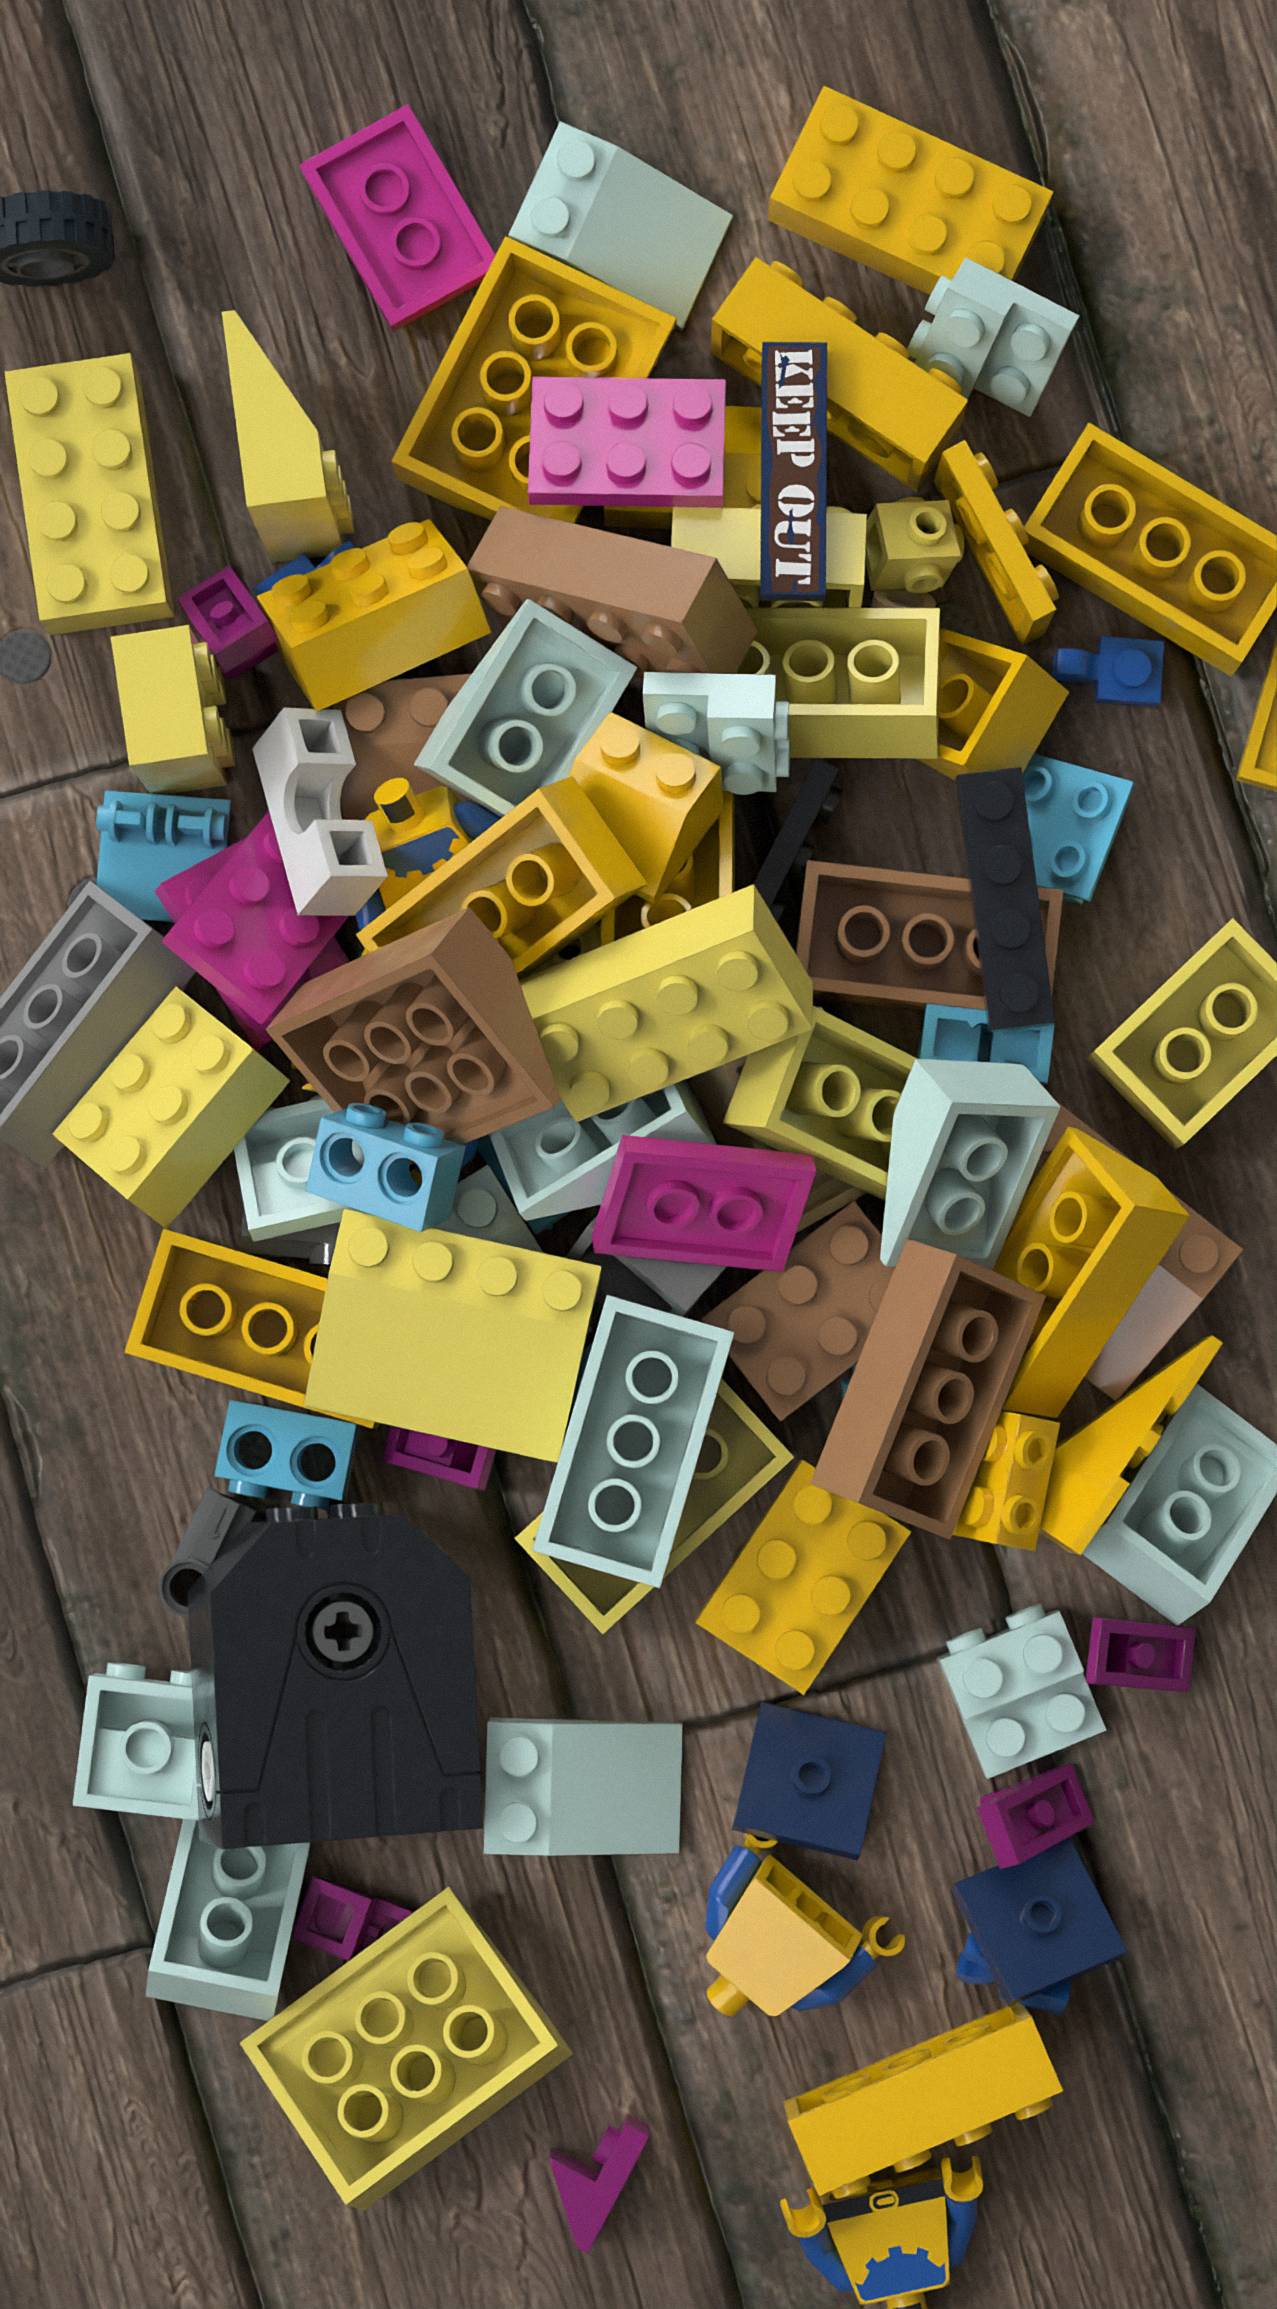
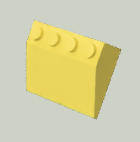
M236 311L222 312L246 504L270 563L292 561L305 553L307 558L328 556L332 551L344 544L343 534L354 533L350 497L347 495L345 480H342L341 468L337 463L335 450L324 451L317 429Z
M344 1209L329 1270L304 1406L558 1463L602 1275V1266L433 1228L419 1232L371 1214Z
M447 1887L240 2042V2045L345 2205L364 2211L573 2054L537 2000L450 1887Z

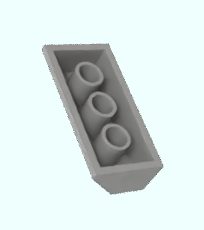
M91 881L87 883L0 997V1139L45 1169L56 1154L65 1147L52 1133L175 986L184 991L188 981L196 972V970L161 942L164 938L163 935Z

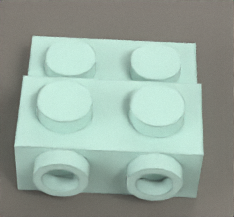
M965 258L952 280L943 275L938 280L924 309L935 315L932 323L924 319L921 321L907 350L910 356L916 359L914 364L927 373L932 368H935L953 378L963 389L960 395L967 400L972 391L976 389L1030 417L1045 390L1079 315Z
M644 672L643 703L646 729L721 766L723 791H730L740 795L753 794L757 791L776 792L777 777H789V701H777L776 675Z
M320 1095L314 1096L308 1102L282 1108L268 1107L234 1148L248 1230L253 1242L341 1222L344 1209L362 1212L305 1192L321 1117L334 1113ZM353 1140V1155L363 1165V1151L359 1144Z
M1041 1603L1007 1616L1006 1621L1009 1628L985 1638L982 1628H978L946 1641L949 1653L937 1657L980 1766L987 1779L1106 1731L1091 1691L1086 1683L1083 1674L1084 1669L1060 1611L1052 1610L1045 1613Z
M108 1662L106 1674L94 1673L89 1675L73 1806L198 1820L197 1787L201 1786V1784H197L191 1671L171 1670L170 1682L145 1679V1666Z

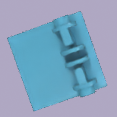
M1033 754L1022 775L1037 886L1064 890L1063 900L1072 904L1082 905L1084 900L1091 901L1135 783Z
M105 791L104 805L98 806L96 817L97 831H101L97 886L141 920L173 922L155 894V890L160 883L227 848L231 800Z

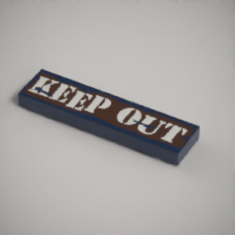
M762 342L760 600L825 601L827 342Z

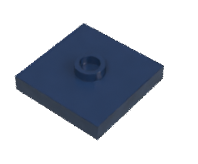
M761 1702L732 1830L858 1861L863 1846L886 1732Z
M1070 1837L1020 1864L1002 1869L997 1865L956 1882L951 1889L1008 2007L1120 1960L1128 1952Z

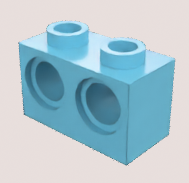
M926 1004L921 1013L916 1058L1024 1064L1044 1087L1048 1083L1054 1024L988 1033L985 1010Z
M350 1103L343 1110L321 1117L305 1192L419 1232H423L450 1219L466 1146L444 1139L445 1132L438 1127L424 1123H408L405 1126L386 1119L387 1113L385 1110L370 1104ZM353 1140L359 1144L363 1151V1165L353 1155ZM410 1160L414 1161L421 1170L422 1185L416 1183L410 1174Z
M229 1400L214 1476L230 1479L229 1492L266 1498L269 1486L293 1491L292 1504L306 1507L318 1506V1509L329 1510L331 1499L346 1500L360 1425ZM258 1431L266 1435L270 1440L272 1456L264 1467L255 1470L247 1467L241 1461L239 1445L247 1434ZM318 1443L329 1447L334 1453L336 1460L335 1469L331 1476L320 1482L308 1478L301 1466V1459L306 1449Z

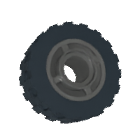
M49 190L29 193L20 192L14 193L11 196L0 197V282L12 286L25 285V287L58 286L65 283L81 282L87 278H94L101 275V272L112 268V263H115L112 216L110 206H106L105 201L95 199L92 195L84 193L77 194L72 191L56 192Z

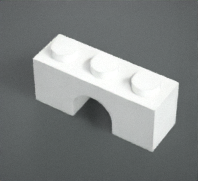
M283 708L252 750L297 914L355 916L388 875L372 820H342L340 810L341 790L346 777L356 766L341 710L322 709L316 712L315 709Z

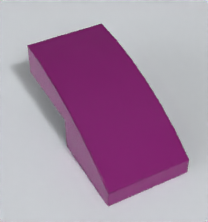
M313 1876L291 1938L350 1961L416 1910L328 1879Z

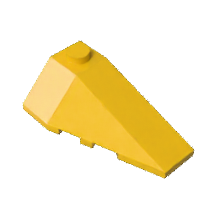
M1213 1335L1203 1337L1056 1445L1039 1530L1041 1534L1068 1553L1082 1554L1130 1485L1123 1478V1475L1129 1467L1135 1469L1151 1453L1161 1438L1160 1435L1164 1429L1160 1425L1166 1414L1174 1415L1184 1403L1223 1344Z

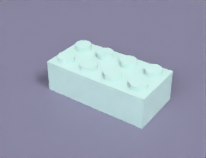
M609 1295L606 1296L532 1551L660 1588L734 1332Z

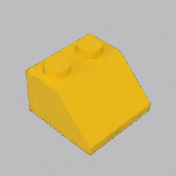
M942 628L938 759L917 760L954 781L958 774L1021 767L1023 773L1069 691L1028 655Z
M609 712L577 755L568 776L574 777L647 882V885L636 892L635 895L653 904H656L724 809L721 766L612 712Z

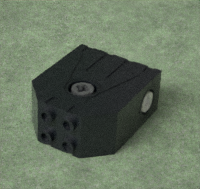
M382 1502L330 1505V1518H318V1506L266 1509L267 1522L247 1523L187 1591L197 1784H201V1786L197 1787L199 1840L220 1849H235L483 1829L481 1774L476 1773V1771H480L470 1576L403 1515H383ZM335 1624V1634L325 1636V1626Z

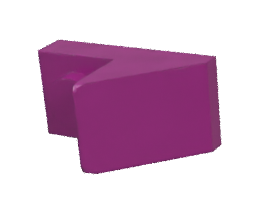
M230 565L177 598V601L203 642L208 643L210 653L214 654L217 664L228 679L238 677L278 651L275 642L279 639L275 631Z
M391 1426L381 1461L485 1491L496 1449Z
M1094 1616L1086 1683L1189 1693L1196 1628Z
M1072 1762L986 1794L980 1798V1806L976 1807L1000 1869L1020 1864L1095 1823Z
M626 2114L619 2129L608 2124L591 2157V2160L600 2164L597 2171L554 2148L550 2149L549 2161L575 2245L586 2253L590 2251L650 2136V2126Z

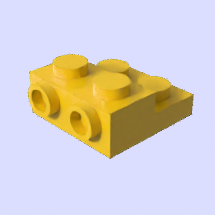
M1000 1412L952 1535L1024 1550H1036L1060 1423L1022 1414Z

